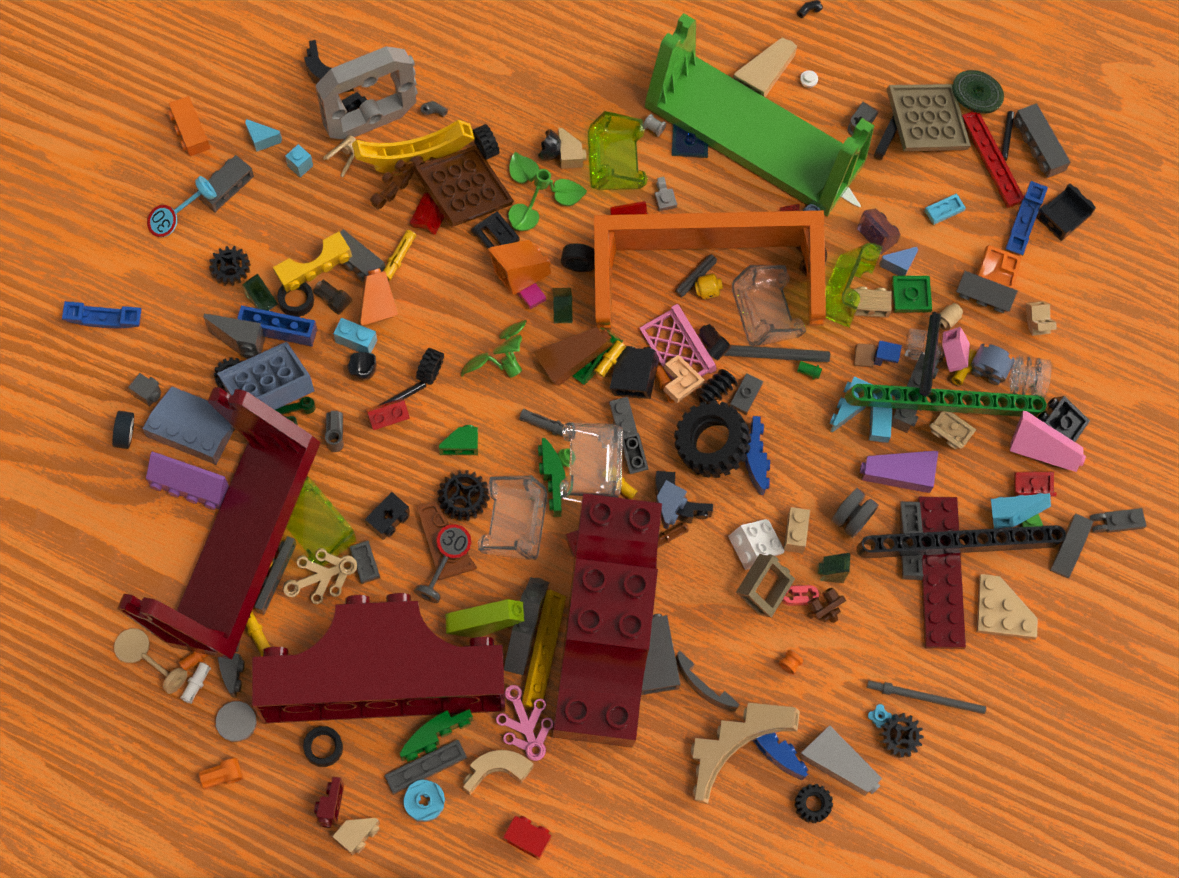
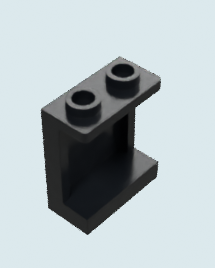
M1068 184L1061 194L1048 205L1044 204L1039 209L1036 218L1057 238L1063 241L1092 216L1096 207L1091 200L1081 194L1077 187Z

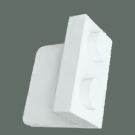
M767 519L741 525L728 536L745 570L751 569L759 554L778 556L784 553V548L770 521Z

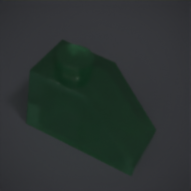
M850 553L825 556L822 562L818 563L817 574H820V581L844 583L850 571Z

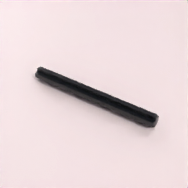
M936 312L930 315L919 393L924 395V397L931 393L941 322V315Z

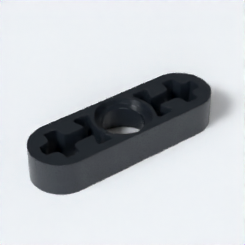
M894 115L874 154V157L881 160L897 131Z

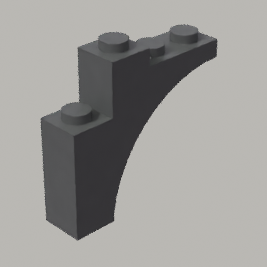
M530 577L526 590H524L520 599L523 602L524 622L514 625L504 666L505 671L520 675L524 674L537 622L549 586V582L541 578Z

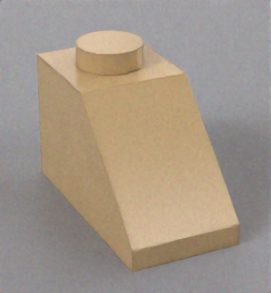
M558 128V137L561 140V169L583 168V161L586 160V149L582 150V143L563 128Z

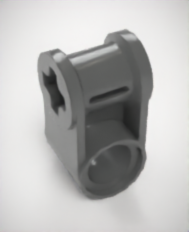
M862 102L850 120L848 133L851 136L853 135L856 125L862 118L872 123L879 111Z

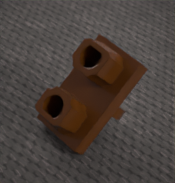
M828 588L822 593L826 599L825 603L822 604L819 597H815L807 602L811 610L808 613L810 619L822 617L824 622L830 620L832 623L838 621L837 614L841 612L838 606L844 603L846 599L844 596L838 595L834 588Z

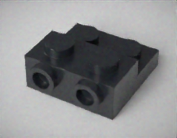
M1065 396L1052 398L1047 403L1049 407L1047 411L1042 412L1037 418L1076 442L1090 420Z

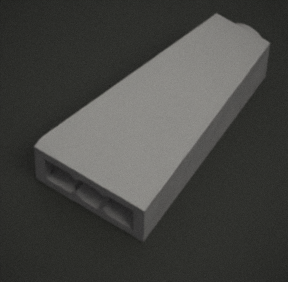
M830 725L799 755L803 761L864 796L868 792L873 794L880 787L878 782L882 778Z

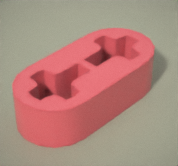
M811 585L791 586L788 592L798 596H794L792 600L784 596L782 602L788 606L808 605L807 602L811 599L808 596L802 595H806L808 591H811V594L815 595L812 597L813 599L819 597V591Z

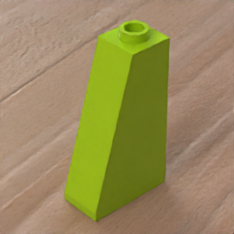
M506 599L445 614L446 634L471 638L482 637L524 622L523 602Z

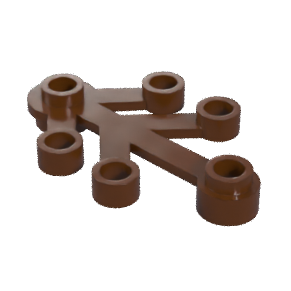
M420 155L414 156L409 162H404L400 159L394 168L402 173L392 175L390 172H386L383 175L382 181L390 185L382 193H375L370 199L372 205L377 210L381 209L387 200L391 202L396 197L399 188L403 190L407 187L414 173L415 166L425 163L423 157Z

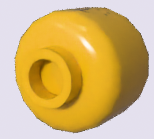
M714 273L698 277V282H695L698 297L701 296L704 300L718 297L720 290L723 289L721 278L717 279Z

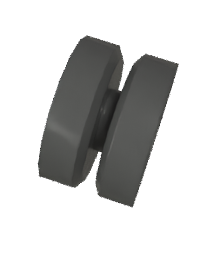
M858 488L843 501L831 520L838 527L843 526L850 520L845 528V532L852 538L859 533L879 506L872 499L867 500L860 506L865 499V493Z

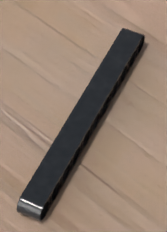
M1053 525L870 535L864 537L858 544L857 553L862 558L1054 548L1065 539L1066 532L1061 526ZM1051 534H1054L1057 540L1054 539ZM1033 535H1036L1039 541L1035 540ZM1014 536H1017L1020 539V542L1017 541ZM996 537H999L1002 543L998 542ZM977 538L982 539L983 544H981ZM959 539H962L965 545L961 544ZM940 540H943L946 543V546L942 545L940 543ZM921 541L926 542L928 547L923 546ZM902 542H906L909 548L904 547ZM883 543H887L890 549L885 548ZM864 544H868L871 550L866 549Z

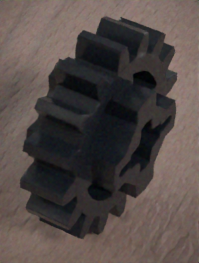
M226 246L224 251L219 248V254L213 253L214 259L209 260L211 264L209 269L212 272V277L216 278L218 283L223 281L225 286L228 282H231L232 286L235 284L234 281L241 283V278L246 279V273H250L248 266L251 264L247 253L244 254L243 249L237 251L236 246H233L232 250Z
M901 713L899 716L894 714L892 719H885L887 724L881 725L884 732L879 733V735L883 736L884 739L880 743L886 744L884 750H891V756L897 754L898 758H902L904 755L910 757L911 752H918L916 747L922 746L919 739L924 738V736L919 735V732L923 728H917L916 725L919 721L912 722L913 716L909 715L906 717L905 713ZM897 722H902V723H905V724H907V725H906V726H902L901 724H898ZM897 745H901L902 747H905L906 749H900V748H898V747H896V746H897Z

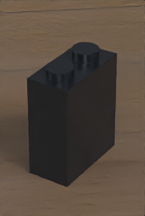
M626 346L617 358V363L614 366L610 390L614 396L651 399L659 362V356L654 349L649 347L639 349Z

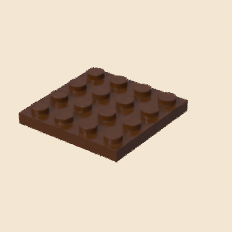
M476 145L415 166L414 168L415 174L451 228L511 206L514 202Z

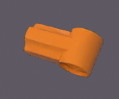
M238 758L225 760L218 766L199 772L204 790L223 783H235L243 779Z

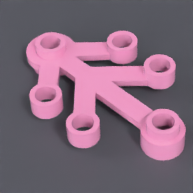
M511 685L506 689L505 696L509 701H513L521 723L509 718L505 713L499 714L496 721L501 726L506 725L525 734L528 742L516 738L513 732H508L504 735V742L526 750V755L529 759L534 761L540 760L545 756L546 747L543 743L548 731L554 726V721L549 717L544 718L541 722L542 728L537 738H535L533 730L547 703L542 698L537 699L534 702L533 712L528 719L521 701L522 690L517 685ZM512 689L517 690L518 695L516 697L511 695ZM538 701H542L544 703L543 708L540 709L537 707ZM500 716L506 717L505 723L499 721ZM545 720H549L551 722V726L549 728L544 726ZM507 735L513 736L512 742L507 741ZM534 746L539 748L538 754L533 753L532 749Z

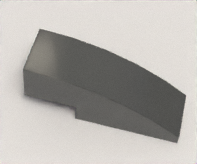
M1076 513L1074 514L1068 525L1066 537L1059 546L1050 571L1066 578L1070 577L1094 521Z

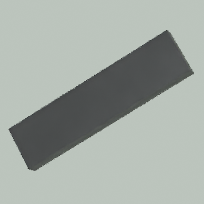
M456 740L384 776L394 795L418 780H425L466 760L467 756L459 740Z

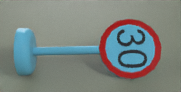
M199 176L195 180V185L199 191L176 209L167 205H159L150 212L147 226L154 236L160 238L170 235L177 225L176 214L201 194L209 200L217 196L212 185L204 177Z

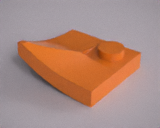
M988 245L985 247L976 275L1014 289L1022 257Z

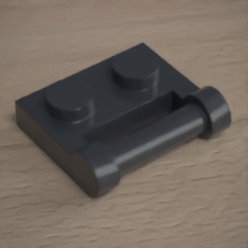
M498 211L471 230V233L477 236L487 249L494 247V245L482 232L484 229H487L500 245L520 241V237Z

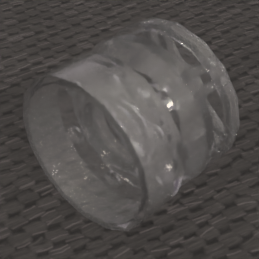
M1017 355L1010 371V393L1017 394L1019 391L1020 395H1025L1029 388L1030 395L1045 398L1051 378V360L1036 358L1032 366L1031 357L1026 356L1024 359L1023 356Z

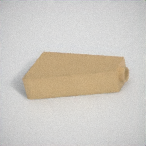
M782 37L734 74L733 79L766 97L794 58L797 45L791 40H786Z

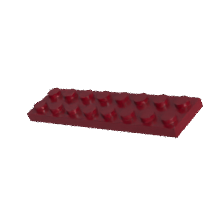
M918 497L923 533L959 531L957 497ZM940 540V543L946 546V543L943 540ZM922 541V545L928 547L927 543ZM961 553L923 555L922 598L925 648L965 649Z

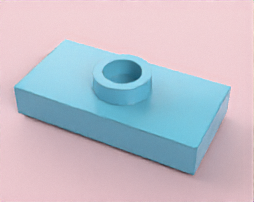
M956 193L926 207L924 211L932 224L935 225L965 211L966 207Z

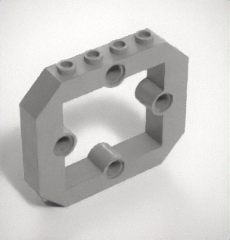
M383 47L331 68L315 85L322 123L330 138L345 139L348 135L356 137L402 118L416 103L418 92L415 87L417 85L414 77L416 73L413 67L415 63L412 56H408L405 49ZM391 73L390 77L395 84V94L378 101L374 99L366 100L360 105L359 109L347 113L338 94L360 85L362 87H370L378 81L379 77Z

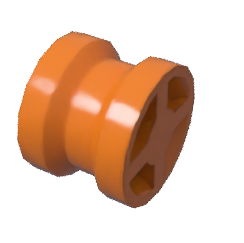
M787 650L785 658L779 661V665L786 672L794 675L797 672V667L801 666L804 661L797 653Z

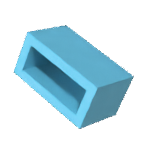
M344 318L340 319L333 333L335 343L358 352L371 353L377 342L376 331Z

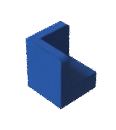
M879 341L876 348L874 365L881 366L883 360L898 363L902 345Z

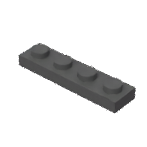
M287 536L286 540L282 541L279 546L278 552L280 553L277 559L273 560V564L270 567L271 573L269 577L266 576L262 585L263 590L255 602L257 613L262 615L266 613L297 545L294 538Z

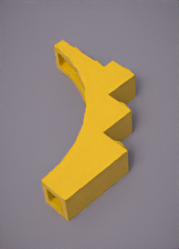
M457 120L443 129L420 138L395 143H370L356 140L352 143V147L357 160L373 164L378 172L392 173L396 170L394 168L395 164L400 159L404 162H409L412 157H417L418 155L422 156L424 161L431 157L438 159L459 151L475 140L470 123Z

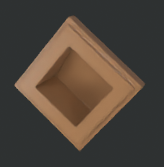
M858 343L855 347L854 366L873 368L876 346Z

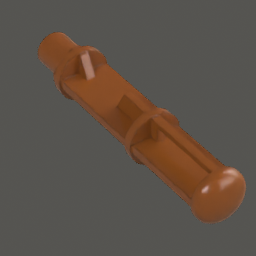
M681 522L679 525L660 534L658 548L689 531L687 524Z

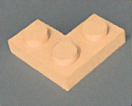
M679 355L671 359L664 366V369L674 380L666 385L663 391L676 403L704 383V379Z

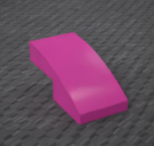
M536 283L517 293L520 298H523L530 309L546 301V296Z

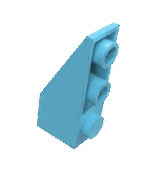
M854 377L852 382H847L843 392L846 393L847 390L856 384L871 383ZM854 391V395L859 398L858 393ZM841 397L836 407L840 410L838 414H833L829 423L833 425L831 432H834L864 410L866 406L850 405L846 402L845 398Z
M1050 493L991 499L994 529L1015 527L1051 507Z

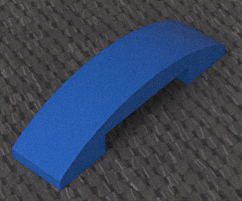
M1030 181L1012 226L1005 250L1024 255L1036 216L1046 195L1047 186Z
M64 301L62 320L99 328H133L140 326L142 308L122 306V309L84 306V303Z

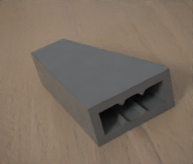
M653 615L650 647L641 695L677 690L681 685L667 615Z

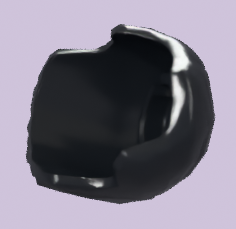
M551 129L545 132L546 138L541 142L542 151H540L538 157L543 161L552 160L560 154L561 140Z
M367 352L353 353L347 365L349 375L358 381L371 379L376 372V356L373 353Z

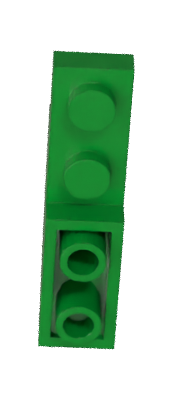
M542 438V445H538V456H542L543 463H539V473L543 474L544 481H548V492H552V499H549V511H553L554 517H561V498H568L567 479L555 449L546 438Z
M470 709L453 717L450 716L447 710L428 721L405 744L400 752L401 760L409 762L416 759L418 754L424 751L430 753L437 749L436 746L440 745L438 736L446 737L452 733V730L458 727L463 729L470 726L473 721Z

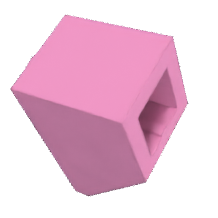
M961 327L943 332L942 346L950 372L968 367L970 343Z

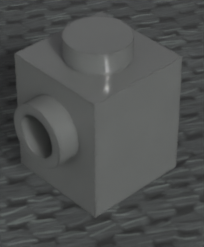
M141 373L128 387L131 395L149 407L161 395L158 381L152 377L147 378Z

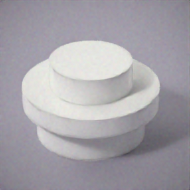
M808 70L801 74L800 81L804 87L812 88L817 84L818 76L815 72Z

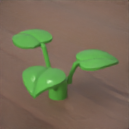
M517 152L513 154L510 160L509 173L511 178L520 184L528 180L530 182L534 181L536 186L529 207L524 204H516L509 210V221L515 230L527 231L537 225L539 213L532 210L539 190L546 189L548 185L551 191L555 192V200L564 206L576 204L587 192L581 185L567 179L555 181L553 187V180H550L551 174L548 170H539V166L535 161Z
M523 320L512 324L500 333V339L505 338L506 341L497 346L493 353H505L506 356L501 360L502 364L493 357L488 356V353H482L466 363L462 369L461 376L463 377L464 374L480 368L487 361L495 363L500 370L504 369L510 378L518 375L522 368L518 364L513 352L520 351L522 336L516 334L524 328L527 321Z

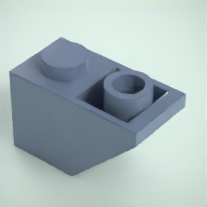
M667 480L656 498V503H662L661 521L665 529H668L670 524H675L679 516L676 514L679 508L683 509L688 500L685 498L686 490Z

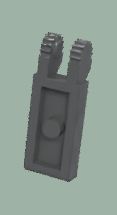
M1142 508L1105 512L1090 516L1092 521L1104 520L1105 525L1092 527L1094 533L1120 532L1144 529L1146 527Z

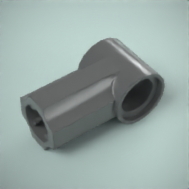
M338 411L326 413L325 440L327 448L332 452H339L344 447L343 413ZM334 438L339 439L335 443L330 442Z

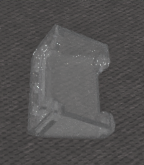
M749 265L732 282L734 299L747 341L751 346H761L797 338L806 332L803 321L799 318L792 320L783 292V288L789 281L785 265Z
M566 423L562 429V436L565 441L570 442L569 476L560 483L561 498L582 502L583 493L618 498L621 492L622 427L616 424Z
M532 475L490 477L487 488L489 490L488 494L494 500L489 535H482L478 541V551L488 555L536 560L539 555L547 502L546 487Z

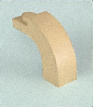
M496 750L488 752L472 762L470 770L474 774L470 773L465 778L463 789L471 795L480 782L487 775L494 772L507 773L522 783L534 768V764L524 756L513 751Z

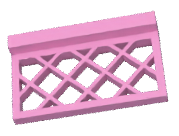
M678 304L672 306L670 311L640 327V331L648 344L659 356V362L662 366H665L667 357L674 358L677 356L668 353L672 344L680 346L678 355L684 361H689L691 367L693 363L701 364L703 370L698 372L701 377L717 370L716 364ZM671 316L674 320L673 327L662 326L664 320ZM651 327L659 328L656 337L648 336L646 330ZM661 329L671 331L669 340L659 338ZM674 332L683 335L682 343L672 341ZM658 341L668 344L666 352L656 349ZM683 347L693 351L691 358L681 356ZM666 371L668 377L674 380V378Z

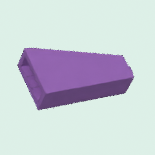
M938 451L867 456L865 462H862L860 466V473L863 474L862 480L930 493L934 487Z

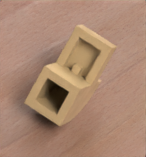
M1045 301L1026 303V318L1032 335L1051 334V330L1057 329L1056 322L1050 319L1049 303Z

